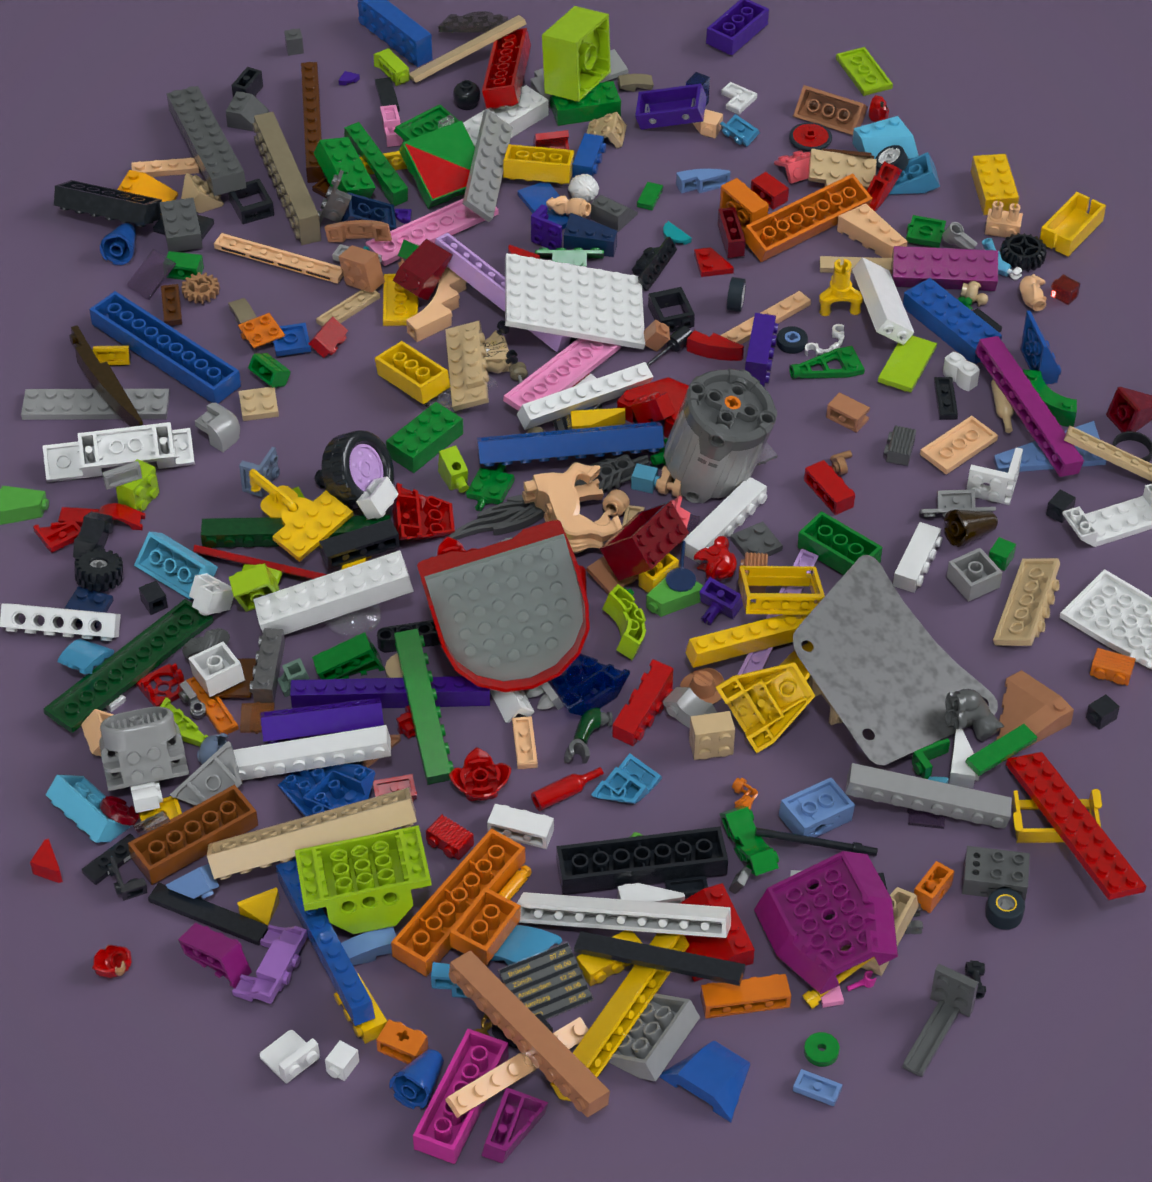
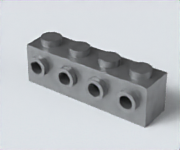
M264 628L263 635L259 636L258 646L260 651H256L255 660L257 666H253L254 681H250V692L253 693L255 704L274 705L278 685L277 679L279 678L285 648L283 629Z

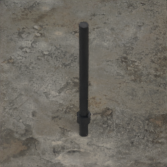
M757 827L755 829V836L872 856H877L878 848L863 846L862 843L858 842L851 844Z

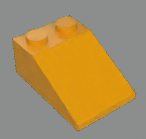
M133 170L128 171L117 189L162 199V202L176 200L178 192L148 174Z

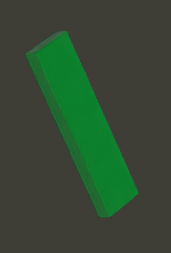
M1022 724L968 757L965 763L980 776L1036 742L1038 737L1025 724Z

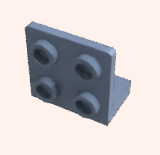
M271 447L260 465L242 460L239 468L243 492L263 497L266 492L262 487L258 492L251 491L249 471L251 469H255L271 483L274 479H277L280 469L278 468L276 447Z

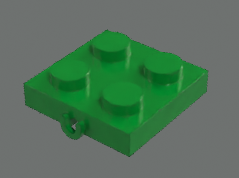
M913 215L911 223H908L906 240L913 244L940 248L946 221Z

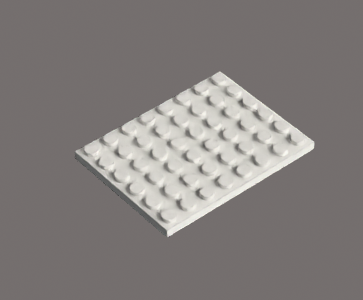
M506 253L505 326L644 350L642 285L636 275H627L619 272Z

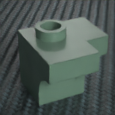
M301 658L283 665L284 673L277 679L285 697L290 696L291 680H310Z

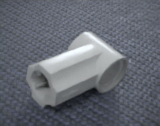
M952 222L942 234L945 242L948 244L955 243L961 249H974L978 244L964 233L963 226L958 222Z

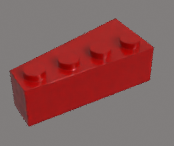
M654 659L649 664V673L644 672L642 675L639 689L633 690L629 699V705H624L613 723L612 737L631 746H634L638 740L640 741L643 738L647 727L652 726L655 716L662 712L664 699L673 691V668Z

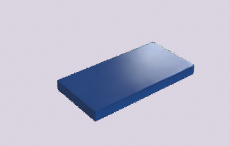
M540 182L518 190V196L532 213L541 204L547 206L546 201L551 197L557 198L560 196L549 182ZM547 207L548 220L561 225L562 229H565L569 216L566 213L562 216L558 215L554 210H549Z

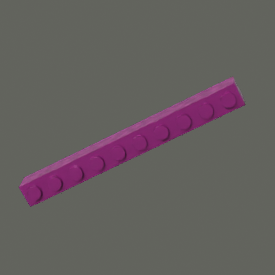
M999 336L980 339L975 353L1058 475L1064 477L1078 474L1084 462L1083 457L1073 444L1064 441L1065 431L1052 415L1048 406L1041 399L1039 393L1032 386L1030 380L1026 377L1021 367H1019Z

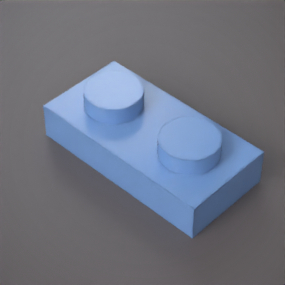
M801 1069L793 1086V1091L835 1106L843 1084Z

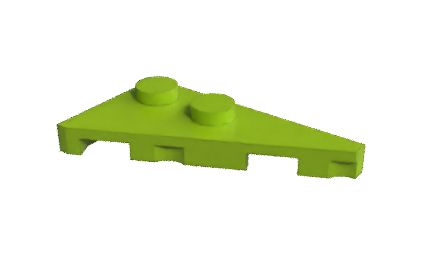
M165 697L160 707H165L172 711L174 721L179 726L182 740L200 747L202 741L208 735L204 736L198 730V726L189 717H186L180 709H176L171 704L169 698Z

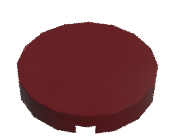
M106 796L99 805L100 810L107 817L123 825H135L140 817L139 812H135L134 806L128 807L126 805L127 802L118 797Z

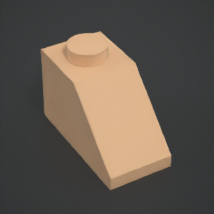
M705 109L704 121L693 123V125L701 135L716 138L722 128L720 123L723 121V114Z

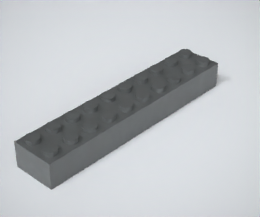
M190 86L187 89L166 93L169 111L213 195L216 196L246 188L244 170L199 87Z

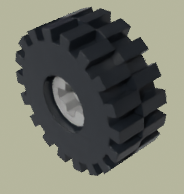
M93 549L92 552L87 550L85 554L80 553L79 557L75 558V581H77L78 585H81V588H88L89 591L96 589V592H100V589L109 591V588L114 589L116 585L119 586L123 580V561L119 554H113L111 550L106 552L105 549H101V551Z

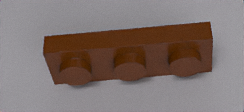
M178 284L161 286L164 323L169 326L181 325L182 315Z

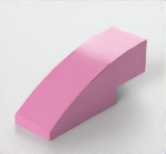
M380 106L387 147L401 146L403 139L394 132L395 127L400 125L397 106Z

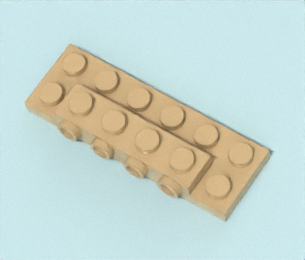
M480 321L445 329L453 410L458 411L489 403L487 388L489 375L486 371L488 363L486 358H484L487 352L483 345L486 341Z
M1059 558L1022 559L993 638L995 645L1032 646L1034 638L1039 637L1040 632L1045 631L1044 620L1050 617L1049 606L1054 604V592L1058 591L1060 586L1059 580L1056 579L1060 567Z

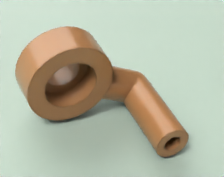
M850 450L830 457L832 468L838 475L848 473L845 459L852 457Z

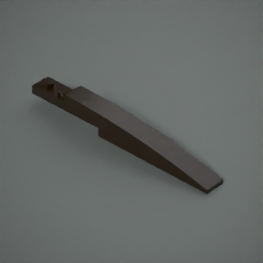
M78 325L72 326V334L69 335L71 344H75L77 363L90 383L107 404L130 427L142 426L143 421L108 362L100 363Z

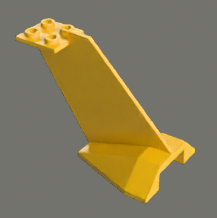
M808 641L802 648L807 652H811L814 646ZM793 651L778 666L735 675L715 686L745 732L748 741L756 753L772 745L815 697L814 692L807 683L810 673L797 656L796 651Z

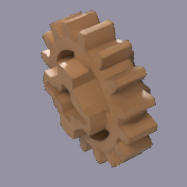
M198 272L197 276L191 274V278L186 277V281L182 282V294L184 298H188L189 302L194 300L195 304L198 301L204 304L205 300L211 302L210 298L215 299L216 295H219V282L217 278H213L212 274L207 276L206 272L203 275Z

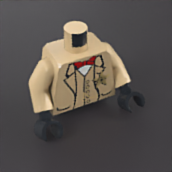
M504 320L498 322L497 328L499 330H495L485 340L486 342L483 343L487 355L484 356L488 363L487 372L497 374L509 372L511 363L516 364L518 362V354L515 350H508L505 337L501 335L502 333L507 334L510 330L508 326H505Z

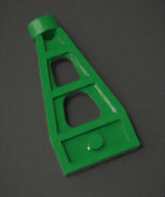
M853 346L837 348L800 364L789 366L792 379L848 378L863 375L865 372ZM838 359L842 368L830 369L827 362ZM820 364L823 371H812L811 367Z

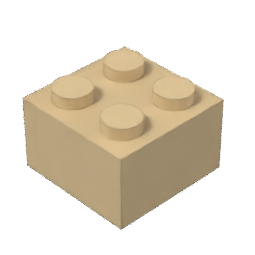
M730 711L690 716L689 742L694 760L733 755L735 727Z

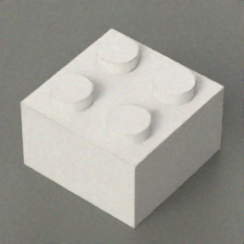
M224 642L188 658L193 676L209 697L245 681L241 663Z

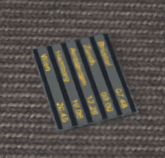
M568 941L498 969L503 984L534 1015L540 1013L546 1020L594 1001L583 976V971L580 969Z

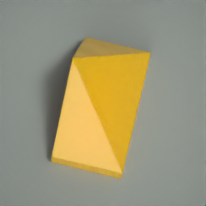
M275 887L237 902L239 914L269 925L280 903L278 889Z

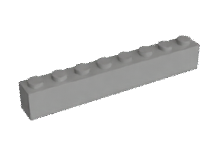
M855 763L851 764L847 774L846 795L911 808L917 811H925L935 815L948 816L954 819H962L977 824H985L995 828L1005 829L1011 818V797Z

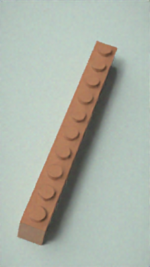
M471 950L450 962V980L463 990L466 997H470L476 1003L478 1009L483 1011L490 1018L491 1022L503 1031L506 1038L511 1039L517 1045L521 1053L526 1054L532 1064L545 1074L548 1081L553 1082L559 1088L564 1097H568L579 1112H582L588 1118L608 1105L610 1090Z

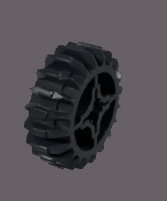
M1011 234L1010 237H1006L1003 240L1000 254L1002 260L1010 264L1011 268L1020 267L1022 271L1026 270L1029 272L1030 269L1035 271L1036 268H1040L1044 264L1047 255L1046 244H1043V240H1038V236L1033 237L1032 234Z

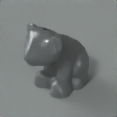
M962 689L947 693L945 701V722L947 726L954 725L958 730L965 728L967 721L972 720L975 736L981 742H985L989 737L998 732L1000 728L1004 727L989 710L987 703L977 691Z

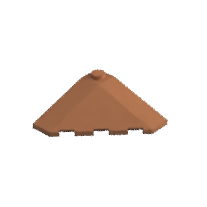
M1022 670L1006 678L1005 687H1007V690L1003 695L1001 707L1004 709L999 720L1004 727L1000 728V734L996 740L1025 724L1038 737L1036 742L1031 744L1033 745L1071 725L1074 709L1062 696Z

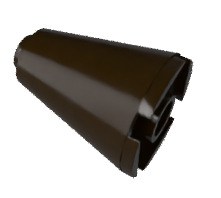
M950 510L944 518V522L947 521V527L944 528V532L951 545L962 547L995 530L998 519L992 512Z

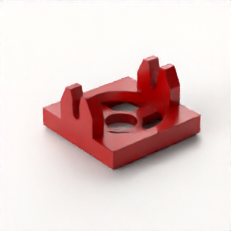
M169 663L146 675L136 685L154 707H160L165 697L169 698L171 702L180 698L178 695L179 684L184 682V675L182 670L178 669L176 663L173 665ZM163 675H168L173 677L174 679L170 681H162L159 677ZM154 681L156 683L155 689L149 685L150 682ZM178 684L176 691L172 693V687ZM161 685L169 686V689L166 691L158 690Z

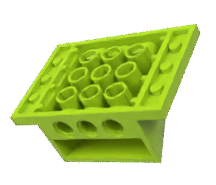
M419 825L295 850L304 910L308 911L326 907L329 923L352 934L396 926L414 906L411 890L432 885Z

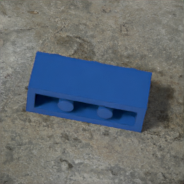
M584 134L572 164V177L581 174H588L593 177L594 174H597L598 163L601 164L602 153L606 151L604 136Z

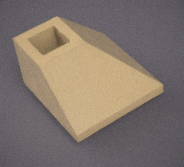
M186 173L181 198H194L196 212L203 213L224 205L220 198L221 195L214 196L207 181L202 180L197 175L193 176Z

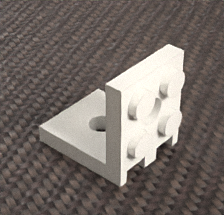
M1015 449L1008 473L971 465L967 490L975 489V498L1010 505L1019 476L1023 449Z

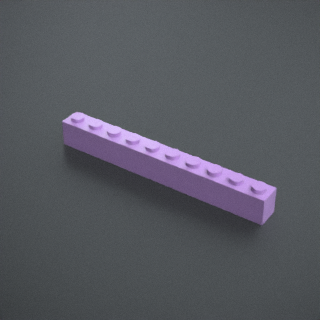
M449 233L436 238V245L453 254L447 267L505 311V277ZM529 330L556 352L568 347L571 337Z

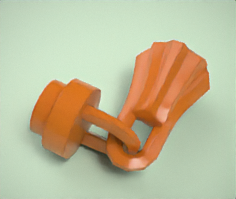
M737 777L732 785L734 792L737 794L744 793L739 800L734 802L735 808L747 806L751 809L754 799L758 796V791L746 784L747 780L744 778L740 779Z

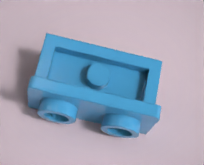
M736 114L727 124L723 121L720 123L722 132L727 137H733L737 144H743L746 147L760 133L757 128Z

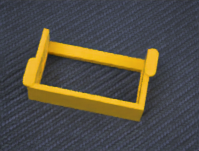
M1094 789L1091 790L1089 799L1079 800L1086 809H1089V813L1101 827L1098 810L1102 807L1100 790ZM1014 791L1012 808L1016 843L1064 842L1054 828H1023L1020 810H1035L1039 808L1033 800H1019L1018 791Z

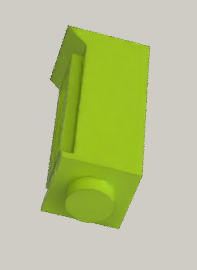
M389 48L373 54L374 67L380 68L388 77H391V80L395 82V86L410 81L409 67Z

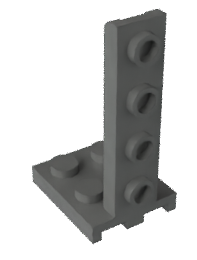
M938 964L934 973L930 999L938 1002L907 1055L902 1068L923 1077L958 1014L962 1013L968 1017L972 1014L978 981Z

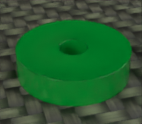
M817 1032L807 1038L804 1046V1055L811 1064L826 1067L836 1062L840 1046L837 1039L831 1034Z

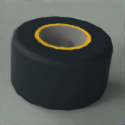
M1008 888L995 890L989 895L987 900L986 918L996 928L1002 930L1016 928L1023 919L1025 901L1014 890Z

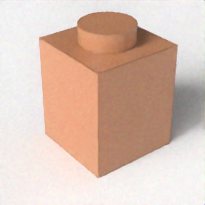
M654 320L644 330L645 346L657 352L670 340L669 327L664 323Z

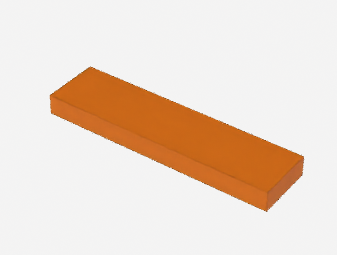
M195 677L186 680L196 693L197 699L205 704V714L218 734L225 733L228 735L239 730L238 724L219 697L215 695L209 697Z

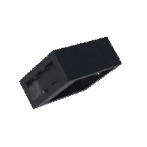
M260 179L246 182V188L228 192L229 201L242 224L274 216L273 202ZM255 194H260L263 199L261 202L242 206L239 200Z
M682 287L648 294V308L654 320L666 324L670 332L676 331L681 326L694 327L695 314ZM681 305L684 310L683 314L664 317L660 309Z

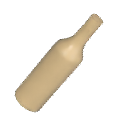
M993 379L991 386L996 413L1003 419L1006 433H1011L1013 431L1011 416L1014 414V409Z

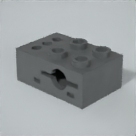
M967 846L964 860L962 894L989 897L995 890L1008 888L1019 893L1025 901L1028 889L1030 853Z

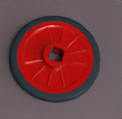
M806 122L793 127L789 133V139L798 149L804 151H811V149L822 150L831 143L832 134L827 127L821 124Z

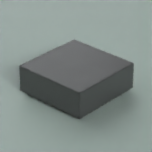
M748 867L742 868L735 875L729 890L736 894L743 888L752 870Z

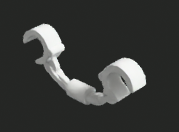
M835 324L832 327V337L838 338V342L829 346L828 349L819 348L818 343H808L805 345V355L808 356V350H814L815 356H817L818 354L822 355L840 348L844 340V325Z

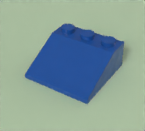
M1028 310L1026 312L1020 350L1029 369L1041 371L1045 384L1058 383L1061 367L1059 364L1057 365L1055 354L1051 352L1048 340H1045L1031 311Z

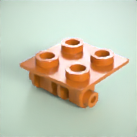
M270 313L238 325L242 331V339L248 340L253 349L285 337L284 332Z

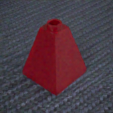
M1117 387L1106 416L1121 433L1127 431L1136 432L1152 420V395L1124 387Z

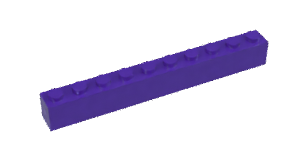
M464 676L433 677V682L430 683L431 688L436 689L437 700H434L436 707L490 706V689L476 686ZM403 678L291 680L290 697L292 708L380 698L382 708H405L409 705Z

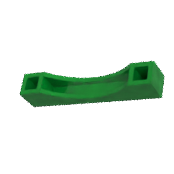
M360 122L344 127V137H349L358 155L368 163L390 204L395 207L407 202V185Z

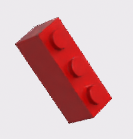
M822 460L805 468L804 481L834 515L854 507V491L834 472L832 466Z

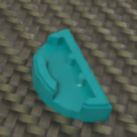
M669 221L665 223L663 227L665 239L666 237H671L674 244L676 242L686 245L692 242V238Z

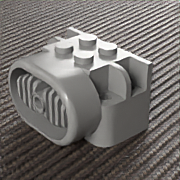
M147 707L122 712L106 718L101 723L100 731L102 737L99 740L108 791L189 775L180 729L175 723L170 709L165 707Z

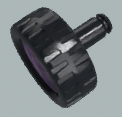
M358 430L338 435L327 444L322 456V470H318L314 477L318 486L326 487L329 494L336 497L349 509L358 510L361 508L356 501L364 491H367V487L374 479L388 476L393 484L394 467L391 455L383 441L369 431Z

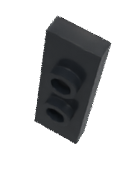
M128 834L82 868V873L97 885L110 875L107 867L110 864L109 857L114 856L118 868L131 859L128 843L136 838L132 834Z

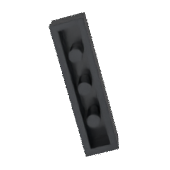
M391 519L380 521L319 541L320 555L328 570L400 547L399 533Z

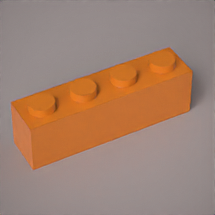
M772 974L766 977L743 979L740 986L723 982H711L701 985L700 997L705 1019L789 1008L791 1003V992L786 974Z

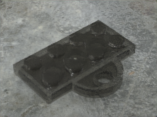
M487 11L472 12L463 16L451 14L443 20L438 29L439 32H488L508 21V16L494 15Z

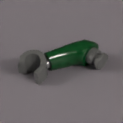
M591 708L582 715L577 725L574 739L565 751V763H570L575 754H579L582 757V763L588 762L590 757V751L586 745L592 732L595 729H599L600 726H605V724L612 726V712H607L606 714L600 711V708Z

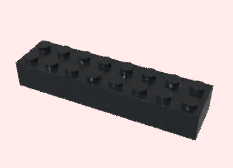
M721 826L556 846V861L562 895L618 888V886H623L624 884H653L672 879L727 875L728 856Z

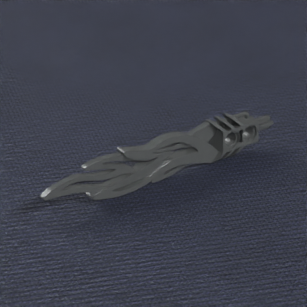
M625 454L615 459H604L589 466L598 465L601 467L600 473L595 480L599 479V489H602L605 494L606 490L609 493L615 486L616 489H619L623 483L630 481L637 463L648 465L650 461L647 455L631 460ZM579 479L576 481L575 486L584 485L587 483ZM522 495L508 497L507 502L492 506L478 513L477 520H473L456 529L449 537L458 540L486 531H493V535L514 532L539 521L544 517L545 512L536 507L534 502L525 504Z

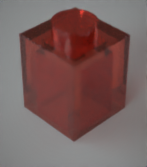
M1063 274L1059 279L1053 281L1051 296L1069 305L1078 297L1081 283Z

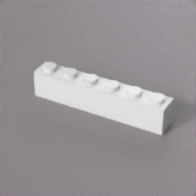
M751 477L747 481H743L684 539L686 542L685 556L694 560V555L699 550L714 545V541L718 536L730 537L734 530L741 526L745 519L752 515L760 504H764L767 499V486ZM694 560L695 562H697V563H699V564H701V563L703 562V561H700V560Z

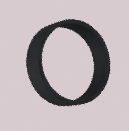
M1127 431L1115 437L1113 446L1127 440L1137 441L1145 445L1150 453L1140 459L1150 462L1152 458V441L1146 435Z

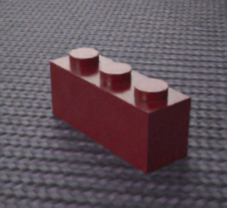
M736 208L718 209V227L727 257L745 256V238Z

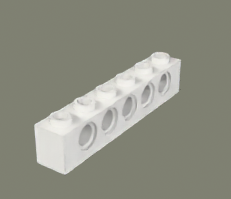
M2 603L0 627H6V631L11 632L25 629L24 633L36 634V631L39 630L44 631V635H55V632L63 633V637H74V634L82 635L81 638L93 639V636H101L100 640L112 641V638L119 637L121 614ZM21 613L26 618L23 624L19 622V615ZM40 615L45 619L42 626L37 621ZM59 617H61L64 621V624L61 628L58 627L56 623ZM77 619H80L83 623L80 630L75 625ZM97 620L102 624L100 631H97L94 627Z

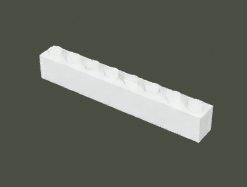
M646 362L522 404L517 416L524 430L569 415L571 411L583 410L620 397L626 390L650 383L653 375Z
M387 725L233 751L241 780H248L390 757L391 737Z

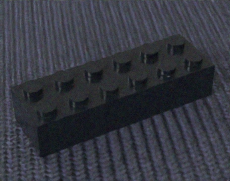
M74 180L55 185L54 206L60 207L61 210L72 209L76 213H90V216L93 217L104 216L107 220L118 219L121 223L132 222L139 227L152 224L161 217L160 202H162V199Z

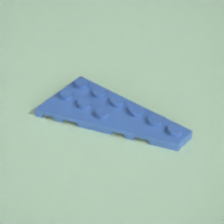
M1094 421L1074 427L1100 439ZM1036 441L1017 447L1023 449L1019 472L1054 469ZM1075 446L1084 459L1082 467L1106 465L1105 459ZM1016 448L994 455L997 471L1008 473Z

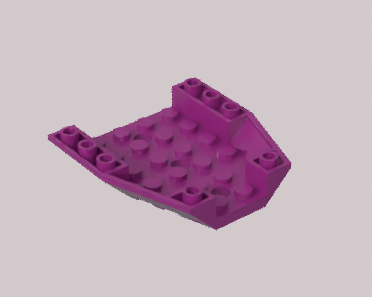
M842 851L768 887L754 909L777 957L820 994L839 986L836 975L874 957L880 966L898 957L893 901L867 854ZM819 884L816 889H809L811 885ZM829 914H834V915H835L832 919H830V920H825V917H826L827 915H829ZM851 945L849 950L841 951L843 946Z

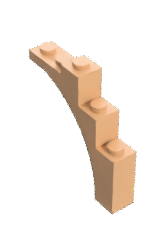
M446 267L438 282V289L432 301L418 314L406 320L407 333L416 342L452 326L451 311L459 308V293L466 290V281Z

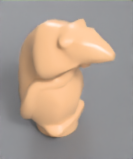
M563 195L557 198L551 197L546 201L549 210H554L556 214L561 216L565 213L567 216H570V213L586 218L591 212V204L582 198H571L568 200Z
M1032 274L1031 276H1025L1021 280L1019 286L1020 293L1028 307L1034 311H1041L1046 307L1047 298L1043 295L1040 286L1046 282L1044 279Z

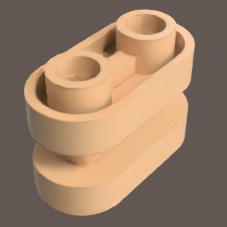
M663 466L662 476L656 481L658 493L667 495L669 490H672V496L678 497L680 495L682 497L681 481L677 479L674 481L667 466Z

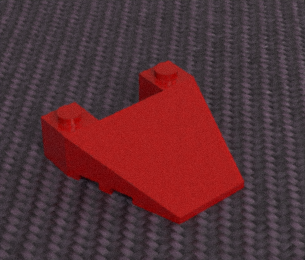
M669 377L626 390L617 401V408H625V420L633 423L636 417L631 405L637 402L636 399L643 395L649 397V395L655 392L660 394L668 393L675 411L674 414L667 417L664 421V437L668 438L689 385Z

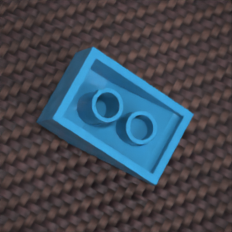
M928 152L909 160L908 165L901 172L889 194L926 193L940 187L936 167Z

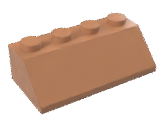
M803 85L793 117L853 135L854 128L860 127L863 123L868 106Z

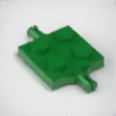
M499 463L495 471L484 468L478 470L466 492L467 498L478 501L475 506L477 511H482L485 504H501L515 481L513 474L503 473L506 465Z

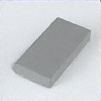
M138 461L102 472L106 490L142 478Z

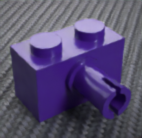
M709 577L699 592L701 602L709 606L701 617L705 624L708 621L707 625H712V622L719 613L734 619L743 606L740 593Z

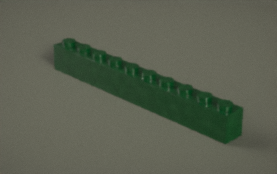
M365 515L352 516L328 538L391 519V516L384 515L379 519H367ZM270 517L202 519L201 542L202 546L208 548L280 547L273 541L272 536L284 525L281 518Z

